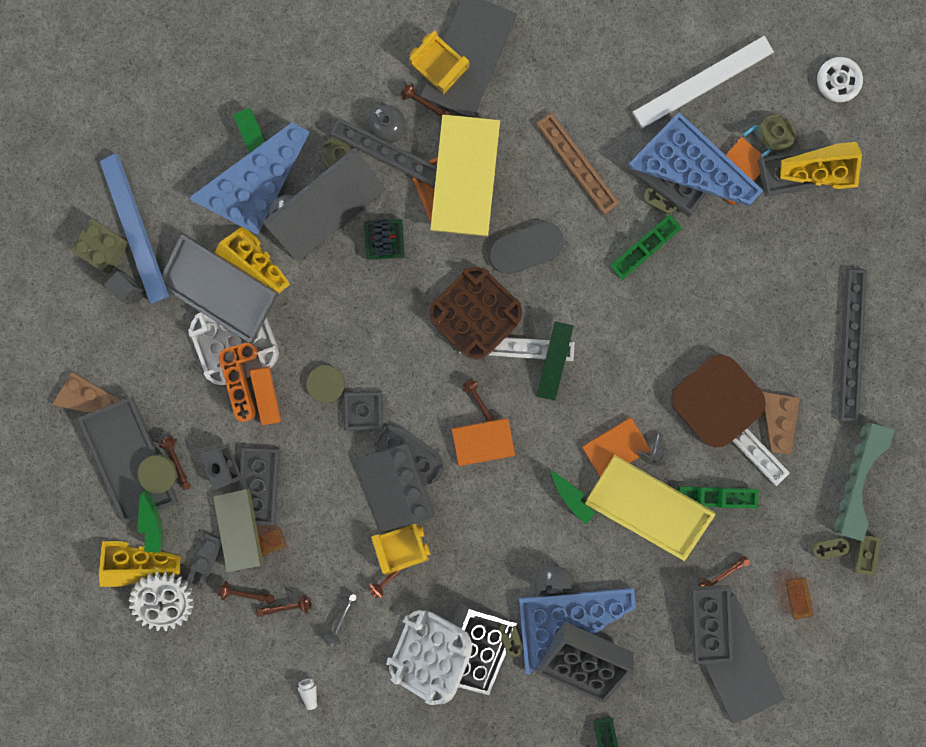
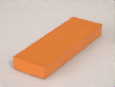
M270 366L250 369L261 424L267 425L281 422Z

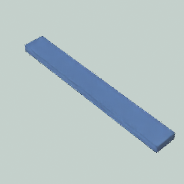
M113 154L101 160L100 164L149 302L154 304L168 298L169 294L119 154Z

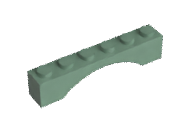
M865 423V426L861 428L860 436L862 438L860 444L855 449L856 459L850 467V480L845 484L844 490L846 495L839 506L840 516L834 523L835 533L864 541L869 524L862 500L864 481L874 461L890 448L894 429L873 423Z

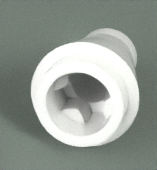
M313 679L302 680L298 684V692L306 709H315L317 707L316 683H314Z

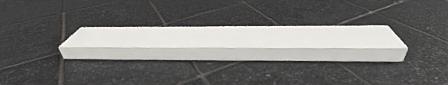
M763 36L638 108L632 114L640 128L643 129L770 56L774 51L766 37Z

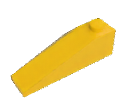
M857 142L834 144L781 160L780 178L802 183L805 181L813 182L818 186L822 184L830 185L835 189L858 187L862 152Z
M240 227L219 242L215 253L278 293H281L289 286L290 283L278 266L273 265L270 261L268 252H264L260 247L258 238L247 229Z
M102 541L99 566L100 587H120L140 582L142 577L147 579L149 573L153 577H155L156 572L163 576L166 571L168 577L173 573L175 575L180 574L181 556L162 551L160 553L144 552L143 546H139L137 549L129 547V543L123 541Z

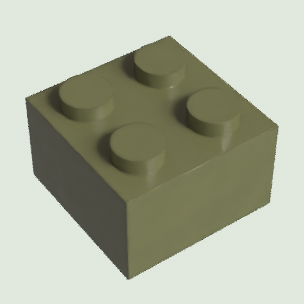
M91 218L70 251L100 271L110 274L129 246V243L99 221Z

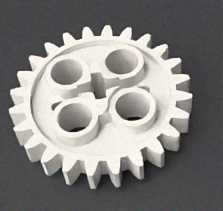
M166 571L163 576L156 572L155 577L149 573L147 579L142 577L140 582H136L135 587L132 588L129 598V608L133 609L131 614L137 615L136 621L143 620L142 626L148 623L149 629L156 626L157 631H159L160 627L167 631L168 626L175 629L176 623L181 626L183 620H188V615H191L194 605V595L191 594L192 588H187L188 582L181 583L182 577L174 579V573L168 577Z

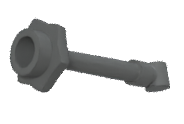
M353 592L347 593V600L343 604L344 607L333 632L322 636L325 639L324 643L329 646L335 647L336 644L340 645L341 643L337 633L348 610L351 608L352 601L356 600V595Z

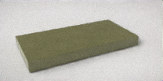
M250 489L213 496L226 571L232 572L264 565Z

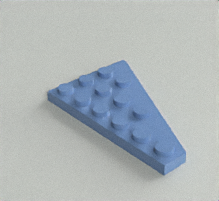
M680 112L628 164L630 169L749 206L763 192L753 180Z
M293 122L193 194L189 200L258 235L264 225L263 221L269 215L272 202L278 197L310 132Z
M634 588L520 597L519 606L525 673L530 674L539 667L555 634L565 622L595 634L609 623L636 609Z

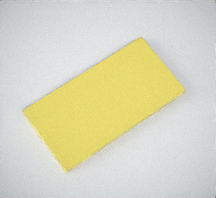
M442 115L431 231L488 237L500 120Z
M615 454L585 501V504L683 561L687 559L716 515L714 511Z

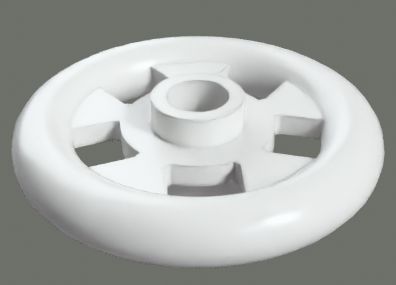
M835 57L826 61L821 66L817 75V85L820 92L825 98L833 102H846L853 99L860 92L863 84V75L860 67L853 60L846 57ZM842 65L849 68L848 73L841 70ZM832 67L835 72L830 76L827 71ZM838 77L841 78L842 83L837 82ZM850 77L855 78L854 85H849ZM830 81V84L833 87V89L829 90L826 86V82ZM845 88L846 94L839 95L838 90Z

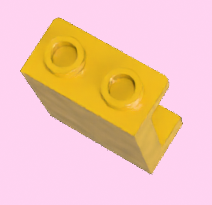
M434 30L423 38V43L419 48L415 47L411 51L409 63L444 95L467 70L469 60L465 56H459L438 37V33Z
M415 523L383 535L378 534L371 537L384 575L429 560L428 555L431 553L428 544L423 543L422 537L425 535L421 525L418 526Z

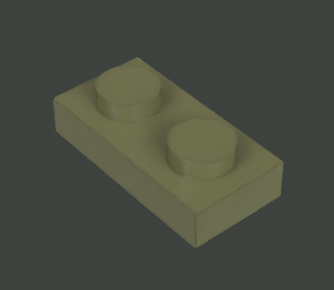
M865 535L864 541L858 540L853 572L875 576L881 543L880 537Z

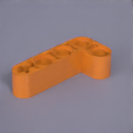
M250 343L225 348L219 354V361L234 415L241 422L250 421L255 417V408L242 364L253 361L258 357V348ZM247 347L252 348V355L250 357H246L244 354V350ZM232 352L234 358L229 363L226 360V354ZM236 370L239 378L233 381L231 373ZM239 389L244 392V397L241 400L236 397V391ZM247 402V404L238 405V403ZM248 410L249 414L242 416L241 412Z

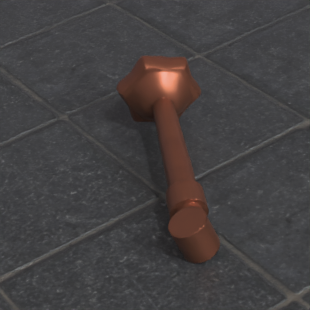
M413 83L410 85L406 84L401 91V95H403L402 100L412 97L440 117L442 115H452L415 94Z
M468 380L463 384L464 388L462 391L472 393L487 421L494 420L493 415L490 414L476 392L478 381Z
M170 436L161 440L162 444L159 447L169 450L172 461L176 466L175 469L178 473L179 481L182 483L181 488L187 490L191 487V484L187 482L186 474H184L173 449L177 438L173 439Z
M741 556L740 561L735 562L733 566L713 580L701 578L699 586H713L734 571L741 569L743 565L748 566L750 560L746 556Z
M402 570L389 574L380 584H370L368 591L374 598H382V588Z
M227 581L224 582V585L220 584L218 596H221V600H225L230 594L256 599L261 602L267 601L268 604H273L275 600L272 594L267 596L261 593L231 590Z
M302 595L298 603L276 607L270 606L265 607V609L263 607L257 608L256 614L257 617H262L265 614L270 615L275 612L299 608L305 614H308V610L312 608L310 598Z

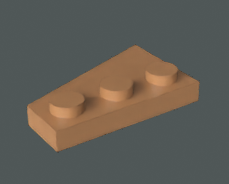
M71 372L52 405L92 413L122 400L75 372Z
M762 392L766 402L764 416L770 451L791 455L800 398Z

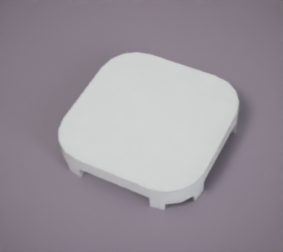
M200 312L195 315L191 322L190 329H188L189 337H192L206 379L214 384L226 385L219 361L220 352L225 348L249 342ZM267 317L254 343H250L258 348V357L253 361L242 363L246 378L251 377L250 369L266 366L272 368L277 362L279 355L278 346ZM247 347L244 350L246 357L252 355L251 347ZM232 352L226 354V360L229 363L232 362L234 355ZM235 370L231 373V379L236 381L239 378V374Z
M426 610L414 611L412 614L406 615L402 621L406 623L393 657L387 660L386 665H389L392 677L390 680L394 684H400L426 700L425 703L445 704L452 700L458 689L471 656V639L462 628L433 612Z

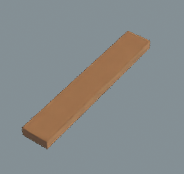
M549 113L536 123L538 129L601 213L605 215L619 205L618 200L554 115Z

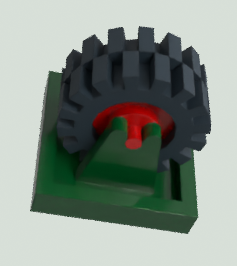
M402 219L364 221L366 260L405 258Z

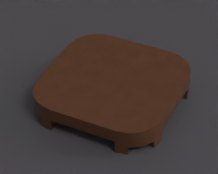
M468 267L462 271V274L433 300L430 308V318L435 328L464 356L474 360L483 359L488 356L518 326L522 317V308L519 300L514 298L484 267Z
M716 355L706 359L705 362L674 387L671 396V406L674 411L687 423L701 442L712 447H724L731 443L762 415L766 406L765 396L759 387L735 360L726 355Z

